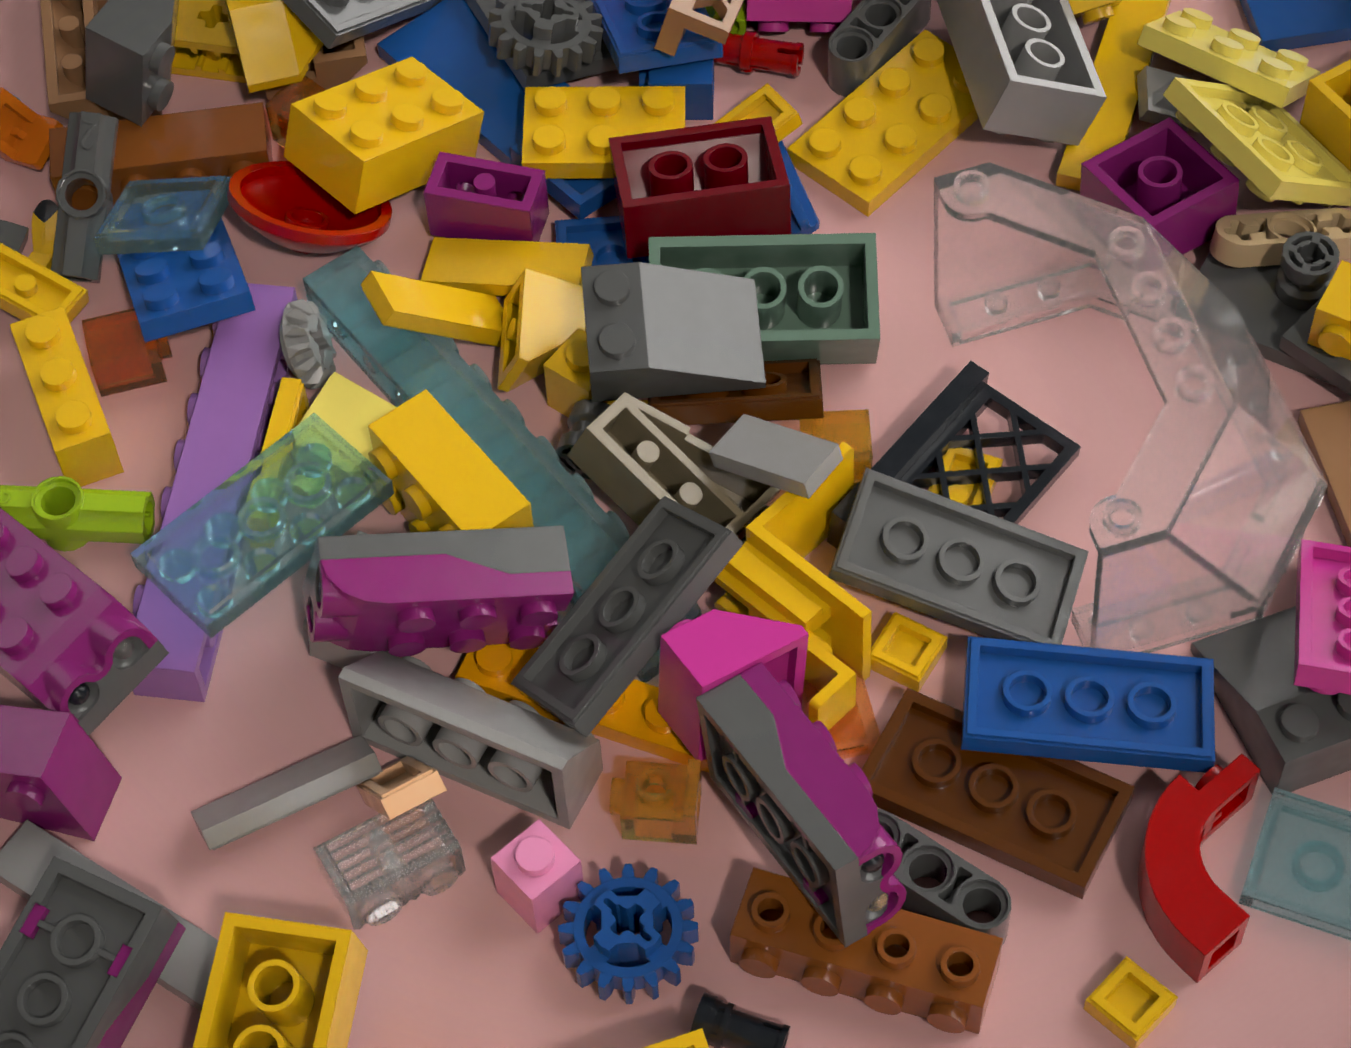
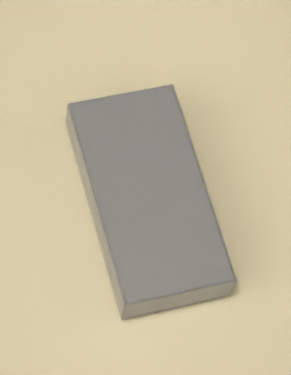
M743 414L709 451L713 465L716 468L808 499L843 460L839 444L746 414Z

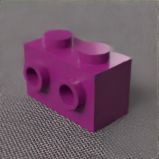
M439 152L424 190L430 235L445 238L539 242L549 215L545 170Z

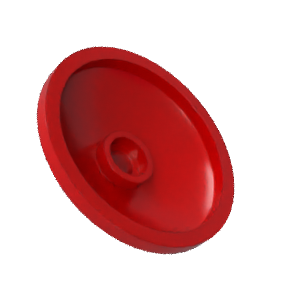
M270 161L249 165L234 173L229 181L228 201L239 218L272 242L298 253H334L361 247L382 236L388 230L391 223L392 206L389 200L354 214L290 161Z

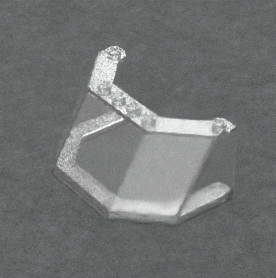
M991 162L934 177V306L952 347L1092 308L1125 321L1165 404L1117 494L1100 500L1091 511L1089 532L1098 551L1094 602L1072 608L1071 617L1082 647L1151 653L1263 618L1273 600V594L1283 574H1286L1301 544V539L1305 536L1306 528L1315 510H1318L1327 492L1328 483L1238 307L1141 216Z

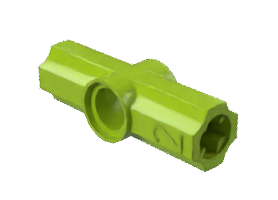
M65 476L51 477L42 481L38 486L0 485V508L38 538L45 539L46 543L55 550L63 552L74 551L83 547L88 541L147 544L153 535L155 527V501L152 492L82 489L78 482Z

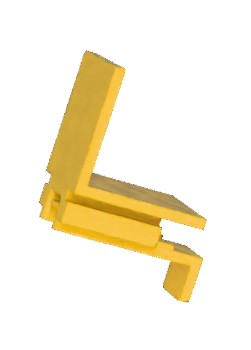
M842 442L839 445L843 460L809 499L786 491L746 526V541L714 580L727 591L714 603L718 610L802 625L808 632L804 679L819 690L809 702V720L812 723L817 720L822 722L828 730L856 705V679L863 683L870 677L872 611L804 559L828 537L831 512L854 488V448L846 442Z

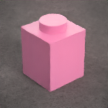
M540 819L490 858L497 893L537 934L564 913L563 905L565 901L577 902L579 900L577 884L581 881L584 882L581 860Z

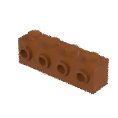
M753 867L730 932V960L733 963L739 964L745 972L756 977L773 978L775 975L801 982L807 990L821 996L831 997L839 993L863 1000L869 1008L883 1014L897 1015L900 1012L925 1018L930 1025L944 1032L962 1033L966 1030L979 1034L999 968L1003 938L900 909L887 922L845 948L790 877Z

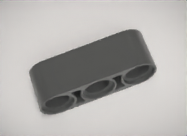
M862 0L828 40V85L831 90L838 95L847 97L917 37L930 20L931 0Z
M878 809L879 823L898 844L903 853L902 862L894 873L907 892L906 900L901 909L1001 937L1004 944L1011 914V897L1007 889L993 877L892 813ZM920 877H931L936 879L941 885L934 888H923L916 885L913 881ZM972 911H984L995 919L988 923H977L966 916V914Z

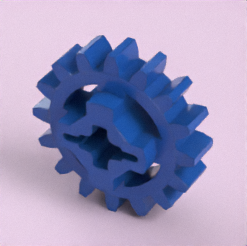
M625 864L622 870V877L613 879L605 868L600 869L599 886L593 888L590 884L583 881L577 884L578 897L581 903L575 901L564 902V919L567 922L558 925L560 944L566 946L562 949L565 967H578L576 976L577 983L581 988L590 985L595 980L598 981L599 999L604 1001L610 997L614 989L623 990L626 1004H633L636 990L643 988L653 1000L659 998V981L664 979L668 983L678 986L681 983V973L678 964L693 966L695 952L691 944L699 941L698 922L691 921L694 918V903L691 898L679 900L680 884L677 880L669 881L662 887L658 885V869L651 867L643 878L635 877L632 864ZM668 920L672 929L667 946L662 943V936L660 934L663 931V922ZM591 921L596 924L598 933L593 936L594 944L589 947L586 941V934Z

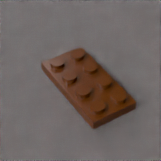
M907 687L862 768L871 785L872 798L877 807L1083 899L1133 799L1135 786L1075 760L961 750L963 711Z

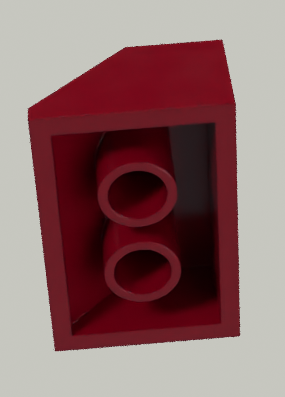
M771 116L608 138L619 219L627 259L649 256V237L791 234L790 183Z

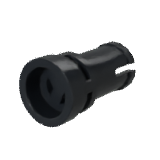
M706 992L703 994L690 1032L702 1028L708 1046L712 1045L714 1048H785L791 1026L786 1024L780 1025L735 1010L736 1004L730 1002L725 1004L723 1000L718 999V996Z

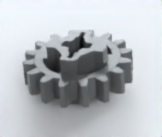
M496 0L495 8H490L488 44L489 46L497 47L496 57L499 60L513 58L512 69L516 71L527 65L529 68H532L533 76L537 77L542 71H548V69H550L555 77H561V69L564 67L578 73L581 71V63L592 64L595 61L596 51L601 50L603 28H601L602 15L593 13L594 3L591 0L580 3L577 0Z

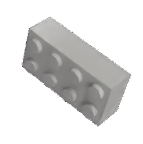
M937 0L982 129L1000 135L1011 134L1035 138L1047 143L1058 142L1078 146L1107 97L1069 1Z

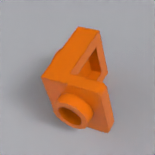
M0 87V157L11 163L41 170L50 156L49 129L64 126L54 118L35 113L6 89Z

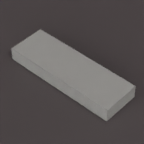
M359 735L193 810L191 814L209 850H216L379 775L382 772V768L374 750Z

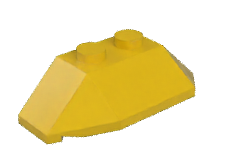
M224 0L249 93L301 82L309 70L308 64L324 45L282 0Z

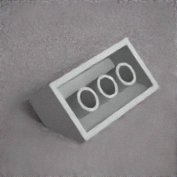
M379 651L345 666L338 676L353 738L361 735L370 746L401 759L406 756L412 757L436 769L439 775L567 829H571L603 771L600 740L596 739L592 733L585 737L566 723L562 725L540 716L533 707L522 701L511 700L506 702L487 694L478 684L465 678L453 680L433 672L428 665L411 656L399 658L385 651Z

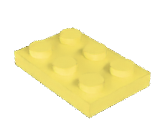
M1184 8L1183 11H1176L1145 24L1137 43L1144 48L1280 108L1305 96L1309 80L1321 73L1307 66L1309 60L1303 55L1287 49H1279L1278 52L1272 51L1259 45L1261 39L1255 34L1238 28H1231L1230 32L1213 25V18L1210 15L1193 8Z

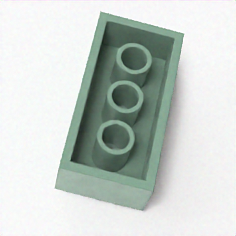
M876 233L649 237V264L755 280L763 361L817 358V360H820V365L876 363L880 344Z

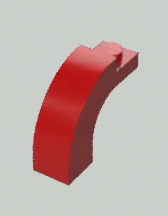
M1240 754L1225 768L1219 764L1213 766L1202 776L1195 787L1179 774L1162 793L1152 811L1138 866V889L1142 910L1148 926L1166 954L1196 983L1241 944L1250 915L1211 879L1203 864L1200 850L1201 845L1209 836L1252 800L1261 769L1244 754Z

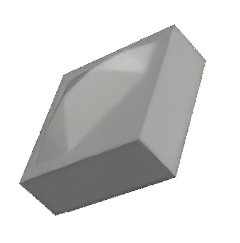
M1145 66L1137 75L1139 120L1157 124L1170 117L1187 132L1189 128L1176 118L1175 113L1177 109L1163 94L1175 77L1191 80L1193 78Z

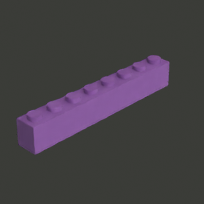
M247 283L256 310L212 323L214 334L211 348L205 347L203 349L200 360L202 382L199 393H192L188 401L187 421L189 429L186 439H179L175 448L174 468L176 475L173 486L165 487L162 494L161 517L163 522L159 535H152L148 544L147 565L149 572L145 585L139 584L137 586L133 600V615L160 641L169 654L133 690L134 695L205 702L247 540V533L243 523L244 512L281 378H288L290 373L281 347L280 323L285 306L291 301L298 300L295 287Z

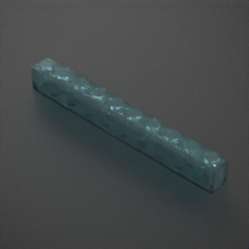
M356 246L302 278L307 301H313L318 307L319 313L326 317L329 333L333 334V339L394 406H400L427 389L531 503L534 527L564 526L574 595L570 602L574 606L629 539L628 530L620 517L611 510L606 513L594 501L593 493L583 477L578 473L570 475L559 463L558 455L551 443L544 436L540 435L536 438L525 426L524 418L516 405L509 399L502 401L492 391L491 383L484 371L475 363L469 366L459 355V350L453 338L382 325L360 285L370 271L391 274L382 261L376 260L373 262L359 246ZM697 602L681 621L686 619L693 620L702 615ZM660 648L638 673L637 677L642 682L646 683L659 674Z

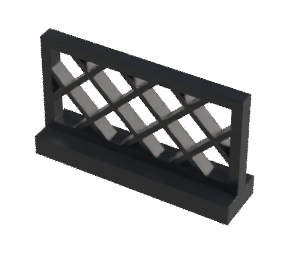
M970 361L871 470L919 488L939 484V495L949 499L948 486L979 483L983 504L969 506L1019 524L1079 456L1081 446L987 384L989 372ZM988 407L1008 421L1010 432L979 434L977 418ZM967 429L969 430V435H962ZM1044 444L1059 455L1051 464L1026 465L1023 445ZM963 447L974 451L976 469L945 472L942 456L948 449ZM1013 447L1016 466L985 467L982 448ZM934 466L935 472L928 473ZM988 479L995 480L994 482L1019 480L1022 497L1017 502L992 504ZM1030 479H1037V480L1030 486V481H1029V480H1030ZM859 482L831 512L827 542L836 549L838 548Z

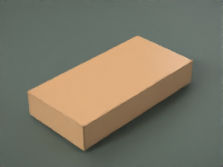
M409 756L386 766L379 775L356 785L364 803L389 820L447 790L436 769Z

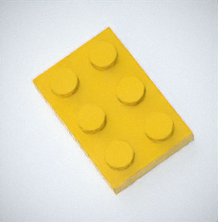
M685 86L525 87L521 164L524 167L545 170L546 179L614 178L608 138L685 128Z

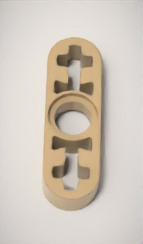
M1323 208L1224 216L1216 223L1209 248L1210 253L1216 260L1231 267L1246 268L1280 265L1283 245L1288 239L1280 235L1291 237L1296 233L1311 231L1328 236L1336 243L1339 249V260L1351 259V211L1342 208Z

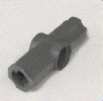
M84 111L69 113L62 178L59 180L56 188V200L59 206L51 270L70 281L100 283L107 219L113 207L111 185L119 120L116 117L106 116L101 113ZM83 185L97 187L98 198L91 208L87 210H76L73 208L72 197L78 188Z

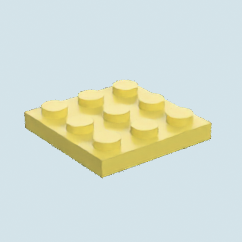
M1177 77L1173 79L1164 92L1163 96L1177 109L1175 113L1176 118L1187 128L1202 133L1212 143L1210 147L1211 152L1225 164L1237 167L1248 178L1246 181L1248 189L1259 198L1267 202L1284 200L1298 205L1306 202L1321 204L1325 207H1332V205L1351 207V172L1284 108L1277 107L1230 85Z

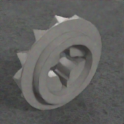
M299 299L289 302L284 308L280 323V342L284 358L294 376L301 379L307 388L317 389L323 387L328 378L336 371L333 358L336 357L337 352L332 345L331 339L333 334L329 333L326 317L319 313V309L313 301Z

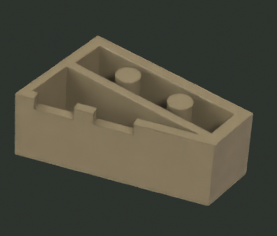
M626 392L586 427L567 455L638 526L662 497L666 496L724 526L738 536L781 491V489L714 467L709 451L714 446L689 433L691 427Z

